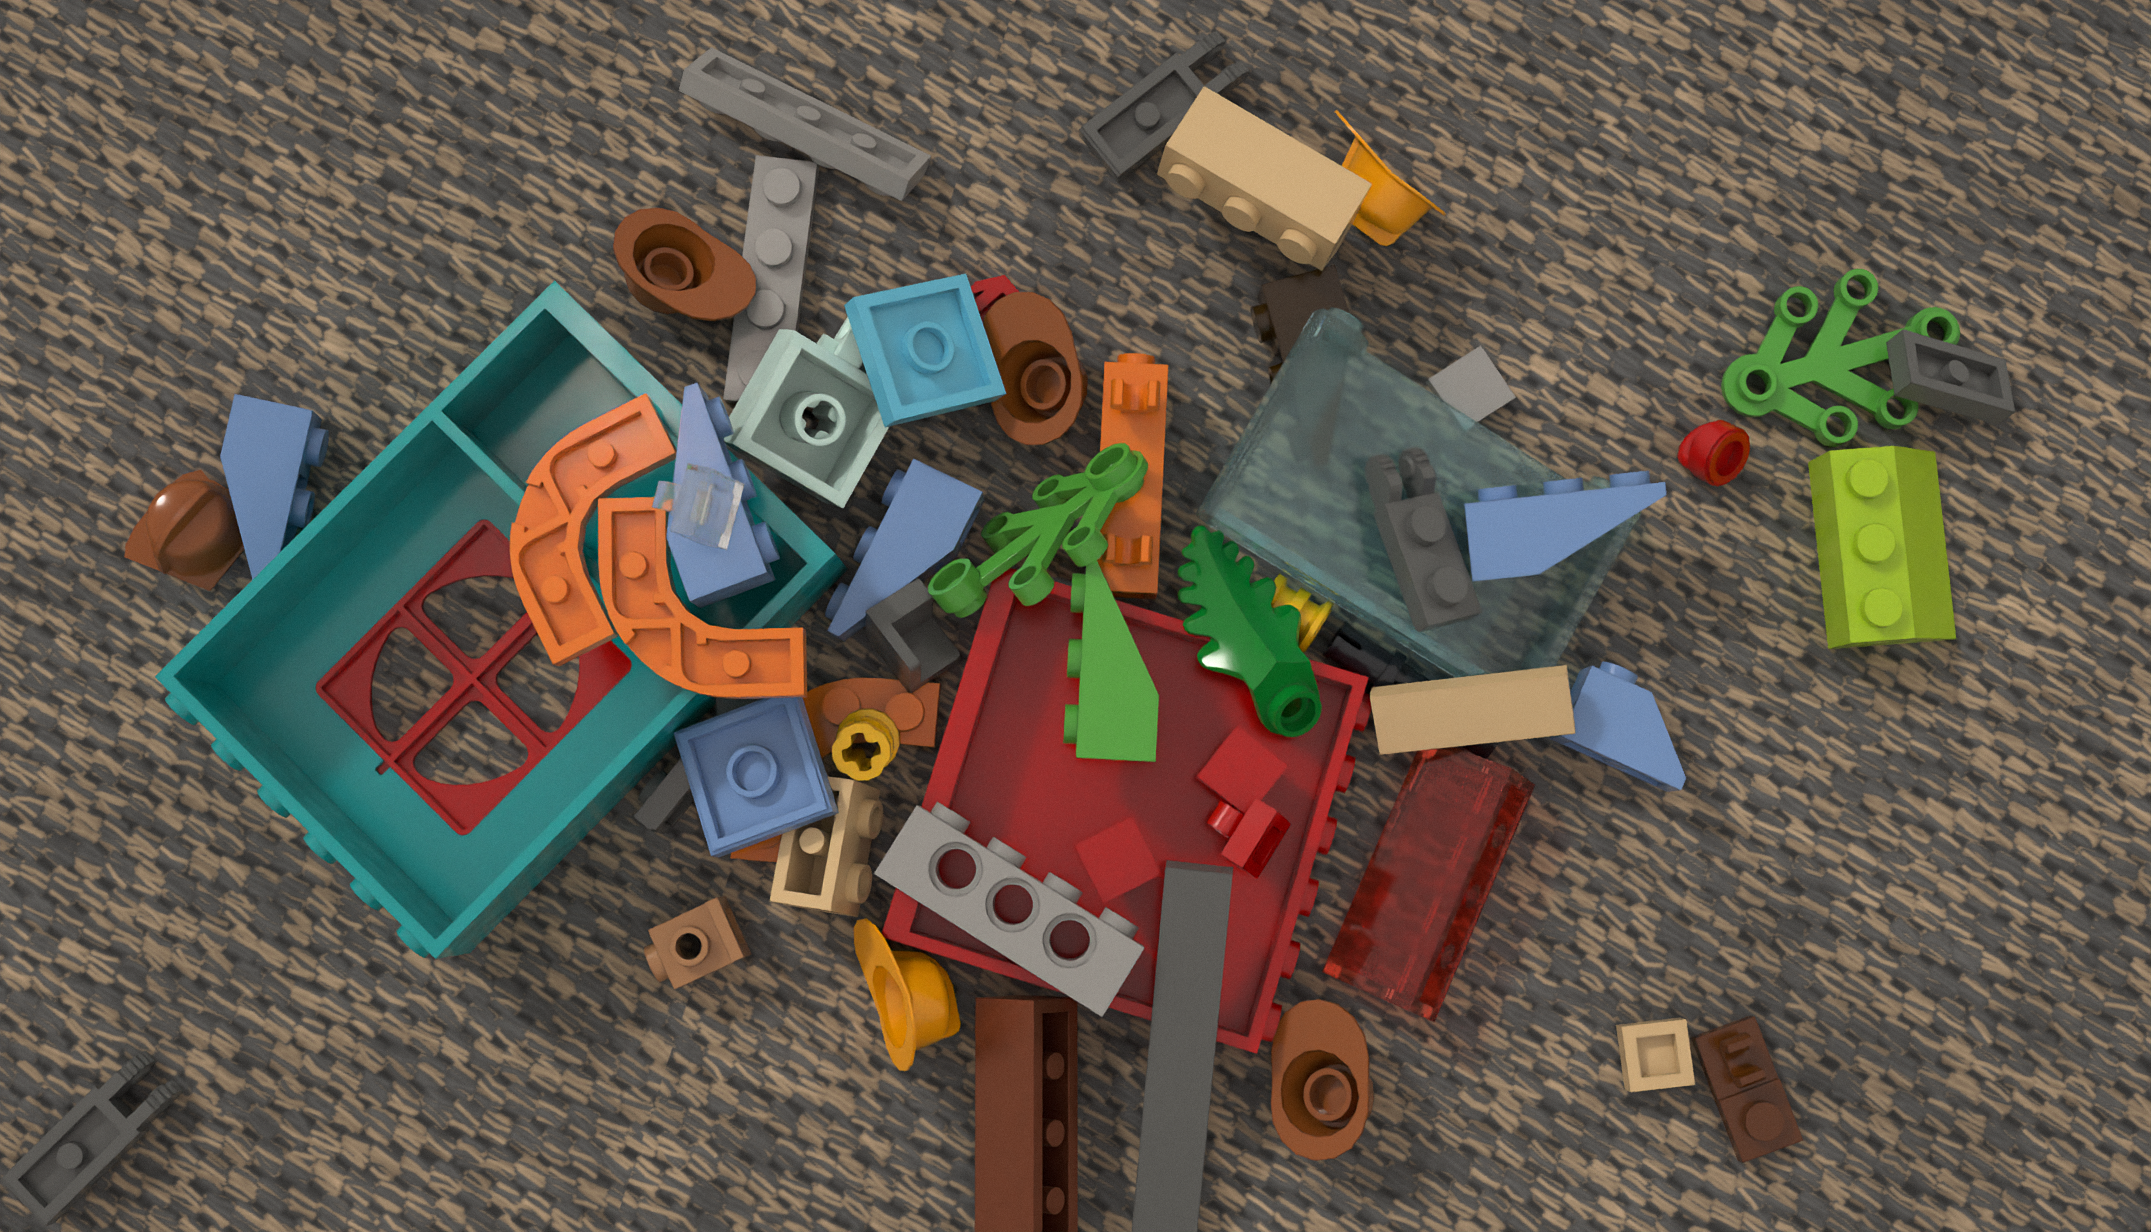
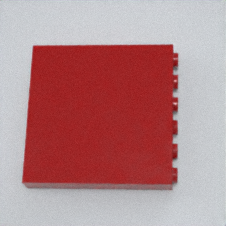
M1009 568L991 582L921 807L931 812L936 802L941 803L971 822L964 832L969 837L987 847L992 837H995L1027 857L1020 869L1041 882L1051 872L1083 892L1076 904L1097 917H1100L1105 907L1139 927L1133 939L1145 948L1108 1008L1150 1021L1152 1017L1167 860L1233 867L1216 1041L1257 1054L1261 1040L1272 1042L1278 1027L1282 1005L1274 1003L1273 998L1279 978L1282 977L1290 980L1297 963L1301 942L1291 940L1298 915L1309 917L1315 902L1319 880L1310 878L1316 853L1327 855L1333 841L1338 819L1328 816L1335 791L1345 794L1352 777L1356 757L1348 755L1346 752L1353 730L1363 732L1372 709L1370 694L1364 693L1369 677L1309 659L1322 705L1319 720L1312 729L1297 737L1270 732L1259 720L1250 690L1243 680L1224 673L1208 670L1200 665L1197 654L1210 641L1209 637L1187 633L1183 626V620L1115 600L1159 694L1156 762L1076 758V744L1063 743L1065 704L1079 705L1080 678H1067L1069 638L1082 639L1083 613L1070 612L1072 586L1055 581L1052 591L1043 600L1031 606H1024L1008 586L1010 578L1017 571L1016 569ZM1236 725L1289 765L1261 801L1282 814L1291 823V826L1258 879L1239 869L1221 855L1229 839L1217 832L1207 822L1220 801L1232 808L1234 807L1196 778ZM1133 816L1162 875L1103 904L1074 845ZM955 849L943 856L939 865V873L944 883L952 888L960 889L968 886L974 879L976 864L969 853L961 849ZM1007 885L997 893L995 910L1002 920L1008 923H1020L1026 920L1032 912V897L1022 886ZM895 889L881 933L884 938L1063 993L901 890ZM1074 920L1060 922L1053 928L1050 935L1052 948L1058 955L1064 958H1076L1082 955L1088 948L1090 941L1087 929L1081 923Z

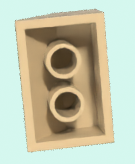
M1205 86L1165 145L1157 175L1164 178L1168 185L1179 195L1189 199H1200L1222 212L1223 217L1234 227L1243 231H1254L1277 244L1279 250L1292 261L1300 264H1311L1321 271L1337 252L1347 236L1372 185L1367 180Z

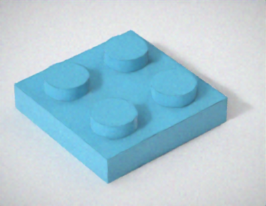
M966 274L856 296L844 305L885 428L993 402L1006 394Z

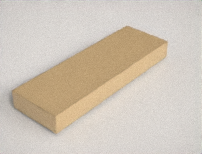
M1567 665L1371 687L1370 702L1380 755L1576 734Z

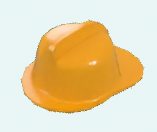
M1338 110L1334 111L1355 135L1342 167L1372 183L1352 225L1379 245L1390 246L1430 209L1433 208L1441 215H1446L1433 202L1393 174Z
M867 918L859 919L854 926L855 951L880 1017L885 1045L892 1062L898 1070L908 1071L913 1064L916 1050L952 1037L959 1032L961 1023L954 988L948 973L935 959L922 952L891 951L876 925Z

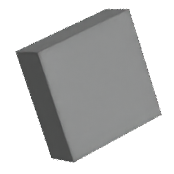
M1481 345L1426 381V384L1460 434L1516 398Z

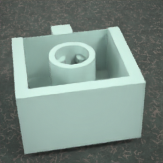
M848 317L834 339L823 334L817 344L795 330L779 329L729 416L734 434L725 437L724 441L726 446L822 502L844 508L889 428L884 427ZM806 407L813 408L812 414L820 420L815 429L806 428V421L802 418Z

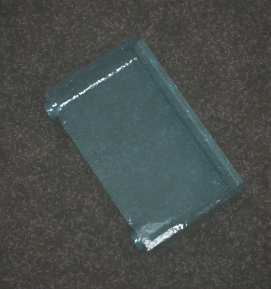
M1331 307L1329 311L1324 308L1314 311L1197 510L1196 515L1215 530L1222 531L1228 538L1455 678L1556 666L1642 512L1635 514L1539 575L1472 582L1464 504L1479 502L1477 489L1517 485L1518 498L1544 495L1543 482L1566 479L1368 353L1366 349L1369 342L1361 334L1364 325L1357 318L1334 307ZM1413 447L1423 448V451L1427 452V457L1430 458L1429 463L1433 466L1436 474L1435 493L1439 492L1482 609V613L1471 620L1419 633L1414 629L1375 521L1373 512L1376 509L1368 489L1369 484L1366 483V476H1364L1365 461H1368V457L1384 453L1389 455L1390 459H1393L1396 471L1400 474L1398 469L1399 462L1397 461L1400 458L1399 454H1402V450ZM1593 476L1590 482L1583 481L1584 491L1610 488V481ZM1402 486L1401 500L1408 499L1404 486Z

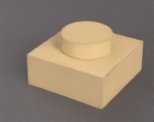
M1671 1018L1616 1025L1624 1088L1626 1091L1638 1092L1695 1085L1686 1019Z

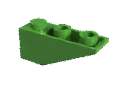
M1096 560L1086 566L1085 574L1072 573L1070 612L1083 613L1082 639L1069 638L1067 678H1080L1079 705L1065 704L1063 743L1076 744V758L1156 762L1159 694Z

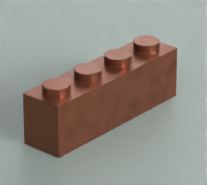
M1037 995L976 997L975 1232H1078L1077 1001L1071 997Z

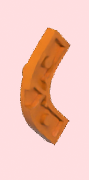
M646 393L580 426L557 442L542 457L528 477L526 483L529 485L521 500L515 523L512 522L510 560L515 585L553 665L561 666L619 636L589 576L583 548L586 526L598 507V499L607 498L621 486L676 459L677 449L651 398Z
M667 497L598 499V566L603 601L617 633L644 664L665 680L705 696L726 699L807 697L806 629L803 627L730 629L712 626L692 615L676 593L671 570V549L666 538L670 500Z
M851 678L821 685L809 690L807 697H802L822 761L825 757L832 754V746L836 740V733L840 723L848 714L859 709L873 708L888 715L894 721L899 731L900 745L932 748L936 746L941 691L940 683L928 682L913 693H908L899 680ZM859 733L853 744L869 743L865 740L863 733ZM782 834L732 852L731 859L777 862Z

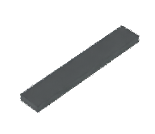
M1169 860L1166 862L1132 1232H1197L1233 867Z

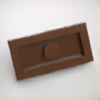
M1750 1015L1691 1037L1738 1161L1744 1163L1804 1141L1755 1016Z

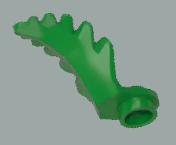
M1204 525L1195 527L1191 533V543L1181 551L1182 556L1191 559V561L1180 566L1178 569L1179 578L1184 581L1193 582V584L1180 589L1178 599L1183 604L1201 606L1199 611L1186 618L1183 622L1187 633L1210 638V641L1197 654L1200 665L1208 670L1224 673L1243 680L1250 690L1259 720L1270 732L1286 737H1297L1305 734L1319 720L1322 705L1310 660L1299 648L1300 612L1292 605L1272 608L1271 603L1276 591V584L1273 579L1266 577L1250 583L1249 580L1255 566L1254 560L1246 555L1236 562L1239 547L1235 541H1229L1222 545L1224 540L1222 531L1218 530L1210 533Z

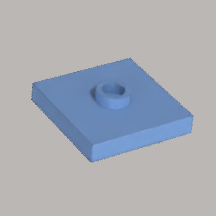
M802 697L763 698L673 732L708 848L713 857L719 858L839 813Z

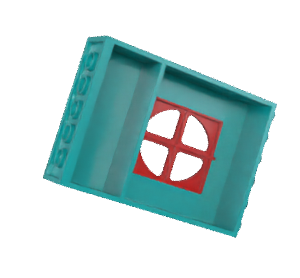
M555 280L155 676L170 692L165 698L169 707L192 725L200 722L216 738L211 744L214 752L233 769L242 771L246 768L262 784L257 790L259 797L282 817L287 818L292 814L308 831L303 839L309 848L329 864H334L338 861L355 878L350 883L354 893L374 910L380 911L384 907L401 924L396 930L400 939L412 951L423 958H426L429 954L438 959L471 953L677 744L673 732L695 725L716 704L715 697L686 690L657 675L618 636L579 656L578 685L569 713L559 729L550 733L545 732L499 687L497 682L500 671L538 634L527 612L483 656L476 659L467 656L424 612L423 605L426 598L435 591L452 583L483 576H499L514 579L510 560L511 524L512 522L515 523L521 500L529 485L526 481L542 457L570 432L646 393L651 398L677 449L682 404ZM728 450L732 462L739 460ZM676 459L621 486L607 498L667 497L671 502ZM748 469L757 497L746 500L755 525L766 521L780 559L769 563L775 580L699 608L689 601L671 552V570L676 593L690 613L708 625L730 629L791 628L848 568L802 520ZM597 507L586 526L583 553L589 576L604 604L598 566ZM397 628H406L452 673L454 681L452 687L399 740L391 742L382 736L375 723L372 708V683L378 658L389 635ZM474 701L484 704L528 750L527 760L521 767L506 775L482 783L468 785L439 783L427 779L415 768L416 756L466 705Z

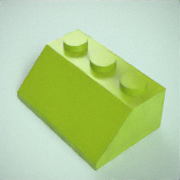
M1899 446L1831 450L1809 461V477L1828 649L1955 640L1956 630L1935 452Z

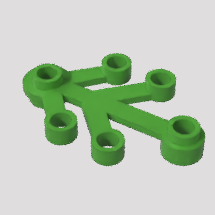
M1853 269L1836 282L1834 286L1835 299L1805 357L1780 364L1796 329L1814 318L1818 311V300L1815 294L1806 287L1795 286L1785 291L1776 300L1774 305L1775 318L1756 354L1741 356L1727 367L1721 382L1722 394L1728 406L1740 415L1761 417L1774 411L1814 432L1817 440L1829 447L1840 446L1855 436L1858 429V421L1855 414L1844 406H1833L1825 410L1790 390V388L1812 382L1873 414L1876 421L1884 428L1898 429L1914 420L1918 413V402L1895 396L1894 389L1886 391L1850 371L1888 360L1886 342L1903 329L1930 337L1927 333L1928 322H1936L1943 328L1944 338L1942 341L1957 345L1960 338L1959 324L1949 311L1938 307H1930L1912 316L1907 321L1905 328L1841 346L1858 311L1871 303L1878 293V282L1871 272L1865 269ZM1849 280H1855L1862 284L1865 291L1863 299H1855L1849 295L1847 291ZM1788 298H1797L1803 302L1805 306L1803 317L1793 316L1788 311ZM1749 374H1756L1763 379L1765 383L1763 394H1754L1748 389L1746 379ZM1889 399H1897L1902 403L1904 407L1902 419H1896L1888 413L1887 402ZM1829 416H1835L1842 420L1845 430L1841 437H1836L1828 431L1826 422Z
M1117 443L1099 452L1089 462L1085 472L1065 477L1057 474L1045 479L1035 488L1032 494V499L1040 509L1016 514L1003 512L993 517L983 527L981 536L995 553L992 557L977 568L974 567L969 559H957L948 563L931 579L928 585L929 594L945 613H954L958 618L967 617L977 611L985 602L987 592L984 590V587L1028 555L1022 567L1010 578L1008 586L1024 606H1031L1040 602L1054 587V580L1046 570L1061 544L1062 548L1078 567L1087 566L1104 554L1108 547V541L1100 530L1114 505L1128 500L1141 489L1144 483L1143 477L1148 470L1147 460L1141 452L1131 450L1127 444ZM1083 515L1078 526L1069 532L1075 520Z

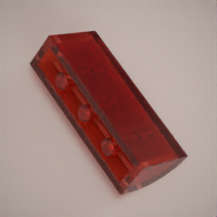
M1455 747L1417 751L1322 972L1435 1022L1535 784L1510 767Z

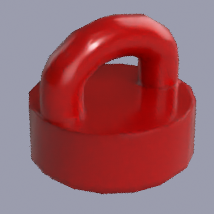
M1724 420L1708 422L1698 426L1684 438L1679 445L1677 458L1679 463L1690 470L1693 476L1717 487L1725 485L1737 477L1746 464L1750 451L1749 436L1744 429Z

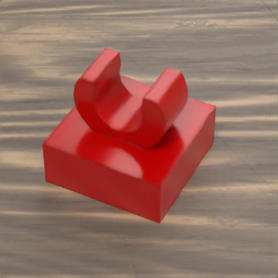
M1257 798L1254 799L1245 815L1220 801L1207 822L1217 832L1229 839L1221 855L1256 879L1259 878L1291 826V823L1282 814Z

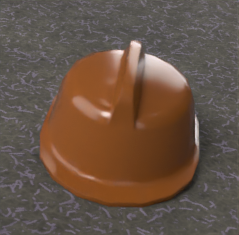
M663 208L639 209L626 216L615 231L613 251L619 267L624 272L628 289L639 304L653 312L662 314L681 313L692 319L716 321L732 318L747 309L755 296L756 277L750 264L734 249L710 235L695 222L678 212Z
M1013 292L997 300L985 315L983 326L1006 391L1004 396L991 402L997 424L1010 438L1025 445H1046L1061 438L1075 423L1087 396L1088 377L1083 363L1077 356L1072 331L1064 313L1050 299L1037 293Z
M202 470L183 474L155 495L147 512L134 527L125 545L124 557L158 570L163 574L171 575L211 591L245 550L229 490L217 482L209 480Z
M1322 999L1302 1001L1284 1013L1273 1038L1271 1048L1272 1121L1281 1141L1296 1155L1314 1161L1335 1159L1352 1149L1364 1132L1366 1121L1373 1107L1374 1091L1373 1082L1369 1077V1053L1366 1037L1355 1017L1339 1004Z

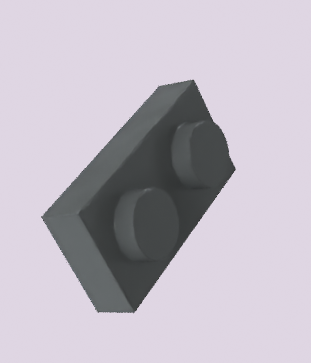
M1904 329L1886 342L1895 396L1996 425L2015 413L2006 359Z

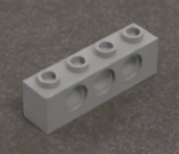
M936 802L931 812L916 805L874 874L1102 1017L1145 948L1133 939L1139 927L1105 907L1100 917L1092 914L1076 904L1083 892L1051 872L1041 882L1020 869L1027 857L995 837H992L987 847L969 837L964 832L971 822L941 803ZM955 849H961L969 853L976 864L974 879L968 886L960 889L952 888L944 883L939 873L941 859L946 853ZM1019 885L1025 888L1031 895L1033 901L1032 912L1023 922L1008 923L998 916L995 910V898L1004 886ZM1062 921H1077L1089 933L1090 941L1088 948L1082 955L1076 958L1061 957L1051 946V932Z

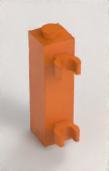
M1141 353L1120 354L1117 356V362L1104 363L1100 452L1111 445L1125 443L1131 450L1142 453L1148 462V470L1143 477L1144 483L1141 489L1128 500L1116 503L1102 526L1100 532L1108 541V547L1104 554L1097 559V562L1114 598L1156 600L1158 593L1168 365L1155 364L1154 356Z

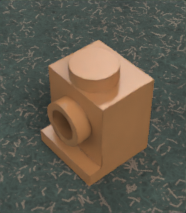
M726 896L716 897L705 902L703 905L649 929L648 932L653 943L644 947L646 960L655 978L659 982L669 978L674 990L752 955ZM688 933L696 935L702 945L699 955L694 959L687 958L680 950V941Z

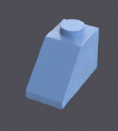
M1603 661L1600 668L1592 665L1581 669L1571 690L1576 734L1551 736L1550 739L1666 792L1682 790L1686 776L1652 692L1635 685L1638 679L1635 673L1613 663Z

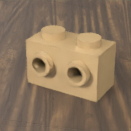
M827 776L839 813L782 834L770 902L858 917L860 904L867 900L872 884L871 867L867 865L871 841L878 836L883 822V805L879 801L880 790L855 780Z

